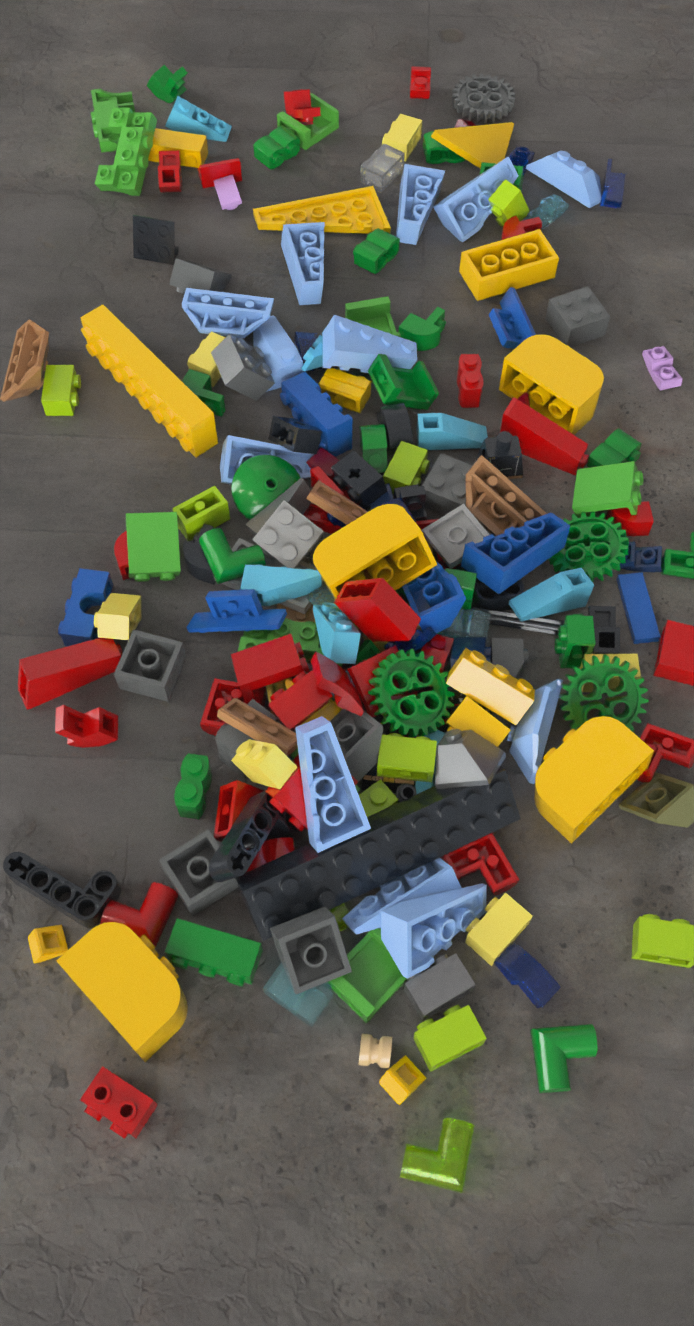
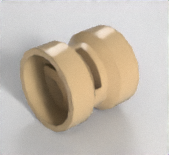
M362 1033L359 1065L369 1066L371 1063H377L380 1068L389 1069L392 1037L382 1036L380 1040H377L371 1034Z

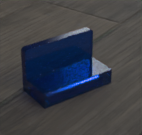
M608 159L603 179L600 206L621 209L625 174L611 172L612 159Z

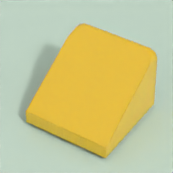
M62 924L35 928L28 936L34 964L61 956L68 951Z
M405 1055L386 1071L379 1080V1083L396 1103L400 1105L426 1080V1077Z

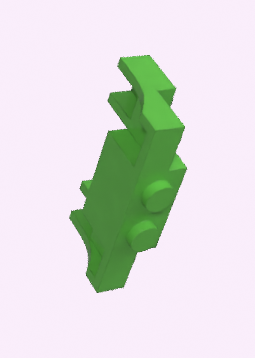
M102 89L91 90L94 111L91 112L94 136L99 138L101 152L116 151L120 134H114L108 128L112 108H131L135 112L132 92L111 93Z
M112 108L108 128L114 134H120L114 164L99 165L95 185L101 191H115L131 196H140L146 168L149 164L148 159L153 146V137L157 119L152 112H133L131 108Z
M285 618L279 629L244 631V635L240 639L238 652L291 634L294 643L300 642L306 662L311 663L313 655L319 651L321 645L315 622H298Z

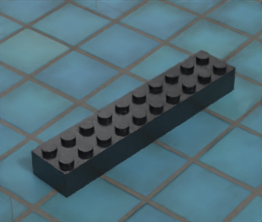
M500 766L489 785L437 789L436 786H433L368 816L367 819L371 829L319 853L309 843L248 871L242 876L236 877L238 887L261 939L265 941L271 938L270 928L323 907L330 910L520 820L521 818L506 770Z

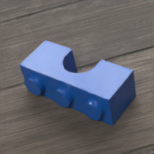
M79 568L77 578H73L71 586L72 595L66 601V615L58 628V634L61 636L65 646L99 638L98 628L94 627V615L86 614V611L93 606H101L102 602H105L110 593H112L114 585L109 572Z

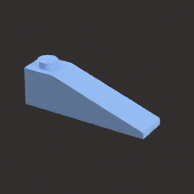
M506 157L444 198L433 208L443 226L458 240L464 242L477 233L484 225L483 223L487 217L492 214L490 210L492 206L488 200L505 179L513 184L519 175L510 158Z
M274 315L270 316L267 321L253 331V347H258L264 353L265 363L270 367L272 371L271 376L275 382L268 391L281 388V382L303 373L301 369L303 361L296 346Z
M230 435L223 442L220 462L222 483L232 484L234 474L239 466L249 458L258 455L280 457L289 462L297 470L301 478H311V468L306 462L313 454L292 452L281 445Z
M437 858L381 885L380 891L375 895L366 896L343 917V920L355 934L381 928L382 910L402 901L459 889L461 886L452 866L441 858Z
M481 883L406 900L381 911V940L403 977L408 979L429 968L435 962L434 956L441 949L447 950L452 945L451 939L459 931L466 932L469 924L476 917L479 919L486 912L484 909L486 908L487 885Z

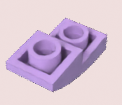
M233 174L213 180L222 210H233L239 204H242Z
M664 346L643 351L642 355L647 369L660 391L681 386L682 377L672 366L674 358Z

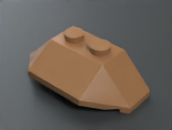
M30 319L16 333L0 400L3 402L28 396L34 390H39L44 383L43 373L46 365H48L49 332Z
M482 455L466 473V507L493 536L503 534L505 529L510 527H522L524 522L547 514Z

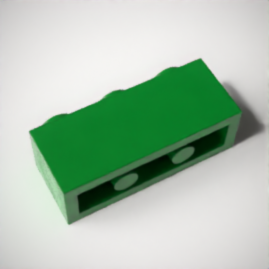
M178 918L165 949V954L168 960H171L170 963L173 966L181 969H187L188 966L198 968L200 974L213 978L218 974L227 977L226 981L238 986H243L244 983L252 985L263 952L262 945L259 942Z

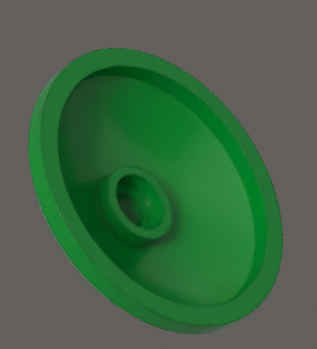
M274 455L254 456L243 462L236 470L231 485L232 498L240 513L251 520L301 477L289 462ZM266 482H272L274 487H268Z

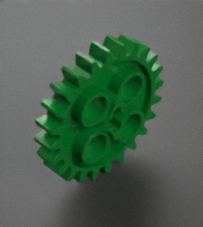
M595 511L588 517L585 512H582L580 518L572 514L571 521L563 519L564 522L570 525L565 547L549 558V564L553 565L555 572L582 568L592 582H594L596 577L602 582L604 574L612 577V569L621 570L620 563H626V555L629 554V540L626 537V530H621L620 522L614 524V517L605 520V513L596 517Z
M413 649L407 651L406 654L403 650L398 651L396 655L394 653L390 654L386 659L378 663L380 668L378 667L372 672L376 677L369 680V683L375 686L374 689L368 691V694L375 696V700L370 702V705L378 706L379 708L374 713L375 716L381 714L384 716L381 725L389 722L391 723L390 732L399 728L400 735L404 736L408 733L410 738H414L417 735L424 737L428 733L431 734L437 731V727L445 724L443 719L451 715L446 709L454 706L452 702L448 701V698L454 696V693L447 691V687L450 685L446 684L444 680L448 672L440 673L439 669L442 664L438 663L434 666L432 664L433 656L424 659V651L416 655ZM417 673L421 675L423 682L418 680ZM393 678L397 680L399 688L394 686ZM422 688H432V691H425L418 695L412 694L397 700L391 699V696H398L407 691L411 693ZM424 699L429 702L430 709L426 707ZM400 705L406 708V715L401 711Z
M606 654L603 655L601 662L593 655L591 664L582 659L583 668L579 669L573 666L576 674L574 676L570 674L565 675L570 682L569 684H561L566 693L559 695L560 699L566 701V703L559 706L560 709L568 711L563 718L566 721L572 720L569 727L576 729L588 721V711L597 708L599 710L598 717L614 718L633 732L634 728L631 723L633 721L641 723L642 721L637 717L638 713L647 712L640 707L641 704L649 702L647 698L641 696L648 689L639 686L644 681V678L641 676L635 677L638 670L636 668L628 670L630 663L626 660L619 666L620 658L617 656L610 662ZM619 676V685L614 689H609L608 682L610 678ZM587 682H592V692L583 695L581 692L582 686ZM624 691L627 692L626 696H615L623 693ZM603 693L608 696L604 704L598 701L602 698ZM585 700H587V701H592V702H588V703H586V704H584V705H582V706L580 705V702H581V701H585ZM624 702V711L621 714H614V706L617 703Z

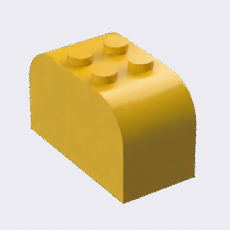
M534 335L524 340L504 358L499 390L510 398L516 399L524 392H528L532 409L575 435L594 416L604 376L601 369L595 363L558 339L548 335Z
M396 504L381 505L362 515L324 539L317 546L313 555L314 565L335 600L346 581L384 578L396 591L437 565L419 526L403 507Z
M595 717L586 721L577 730L571 729L562 740L564 743L558 749L553 747L543 757L544 762L536 773L534 795L536 808L571 844L648 769L654 752L653 749L623 723L611 717Z
M103 923L91 929L56 961L143 1061L146 1062L184 1024L188 1011L187 1000L177 981L179 976L174 971L175 968L164 956L158 959L160 955L145 935L139 938L129 927L121 923Z

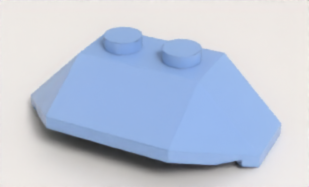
M558 151L526 166L527 170L588 208L601 203L600 176L587 167L585 162L572 158L566 151Z
M186 288L182 308L200 333L210 334L214 332L221 336H228L230 334L237 338H245L270 318L274 298Z
M556 679L535 689L534 702L517 726L511 725V731L507 738V741L512 742L509 752L531 784H535L536 773L541 765L561 691V684H563L562 679Z

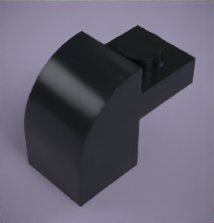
M404 403L380 407V411L376 412L377 421L385 426L387 446L389 448H396L400 445L401 441L413 444L410 419Z
M412 485L394 488V501L396 505L403 507L414 521L427 519L425 511L426 491L424 486Z
M203 524L200 532H196L193 542L184 541L183 553L188 572L200 581L215 585L216 581L199 543L201 535L213 529V526Z
M589 606L588 616H593L596 643L592 654H620V627H616V606Z

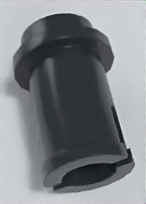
M405 783L400 785L395 792L398 803L416 795V788Z

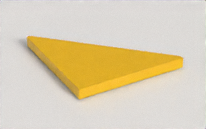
M514 123L438 129L433 132L431 137L481 169L482 162L497 164L505 159Z

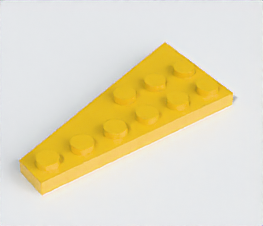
M373 186L253 209L258 230L282 231L285 224L325 222L324 232L369 234L379 228L391 234V227Z

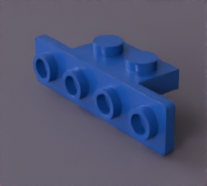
M510 287L500 301L502 310L493 308L489 313V317L502 347L515 349L524 340L536 334L515 288Z
M255 589L209 591L205 599L211 612L195 613L186 628L189 633L275 630L281 627L287 612L286 609L263 610Z

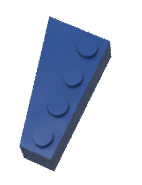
M306 372L281 382V401L285 406H289L293 417L322 431L318 449L322 447L334 457L352 449L353 418L349 414L344 416L341 413L343 412L342 407L338 403L333 405L330 396L326 392L321 393L320 386Z
M548 513L524 522L522 527L507 528L503 534L494 537L491 534L483 537V541L479 543L469 542L464 547L461 567L468 572L477 573L476 578L500 594L562 550L566 544L570 525L553 513Z

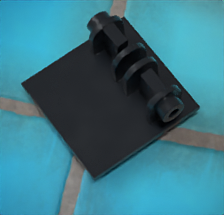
M133 215V258L174 265L175 255H178L179 247L175 246V222Z

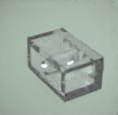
M383 144L361 165V183L368 187L373 186L376 191L381 193L403 171L404 152Z

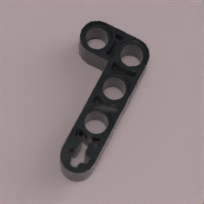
M476 578L472 598L474 606L500 611L511 610L512 608L508 604L509 600L523 593L524 584L521 580H518L498 594Z
M265 791L249 798L210 860L209 872L215 881L222 883L244 875L268 834L274 838H281L299 831L289 822L291 816L286 811L280 813L269 803L272 798Z
M10 853L3 862L5 873L16 885L86 928L98 926L101 923V918L107 904L111 900L117 901L121 894V887L115 875L107 870L97 872L85 888L81 889L25 853ZM18 867H19V868L25 867V869L28 871L27 876H26V874H25L23 871H21L20 869H16V868H18ZM48 878L44 886L36 887L39 880ZM112 883V887L108 891H99L103 884ZM71 892V896L67 901H59L62 894ZM87 907H95L94 912L90 916H82L83 911Z

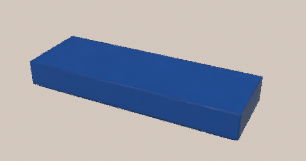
M643 572L618 575L616 580L633 644L658 642L660 633Z

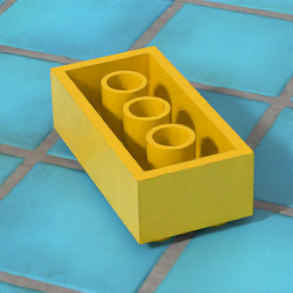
M538 229L461 252L459 272L476 300L479 301L506 293L510 287L516 290L555 278L559 257L541 230Z

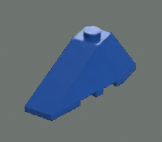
M436 562V566L402 586L412 610L421 618L419 625L426 638L450 627L466 600L457 578L446 572L438 562Z

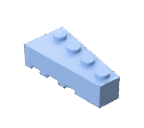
M404 164L396 237L400 238L401 243L417 244L440 193L445 174L444 170Z
M325 222L283 225L281 247L299 305L321 304L324 282Z
M334 315L323 331V368L330 369L332 366H339L340 370L349 371L350 368L360 369V372L368 373L369 367L378 354L387 355L392 367L411 369L417 361V346L415 342L347 318Z
M323 716L295 727L309 843L317 853L371 829L332 724Z

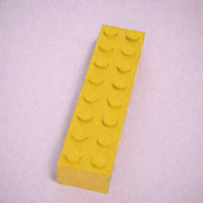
M104 305L80 317L83 326L81 331L87 340L85 346L92 357L96 356L105 370H110L114 379L118 383L121 382L127 392L138 399L143 409H148L152 413L157 423H162L166 427L168 434L172 438L176 437L186 452L190 451L195 457H198L218 444L214 413Z

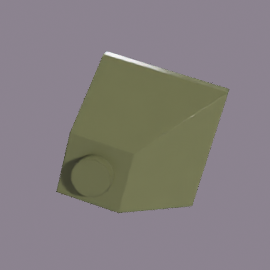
M656 772L651 782H644L619 804V808L659 824L688 828L694 823V784Z

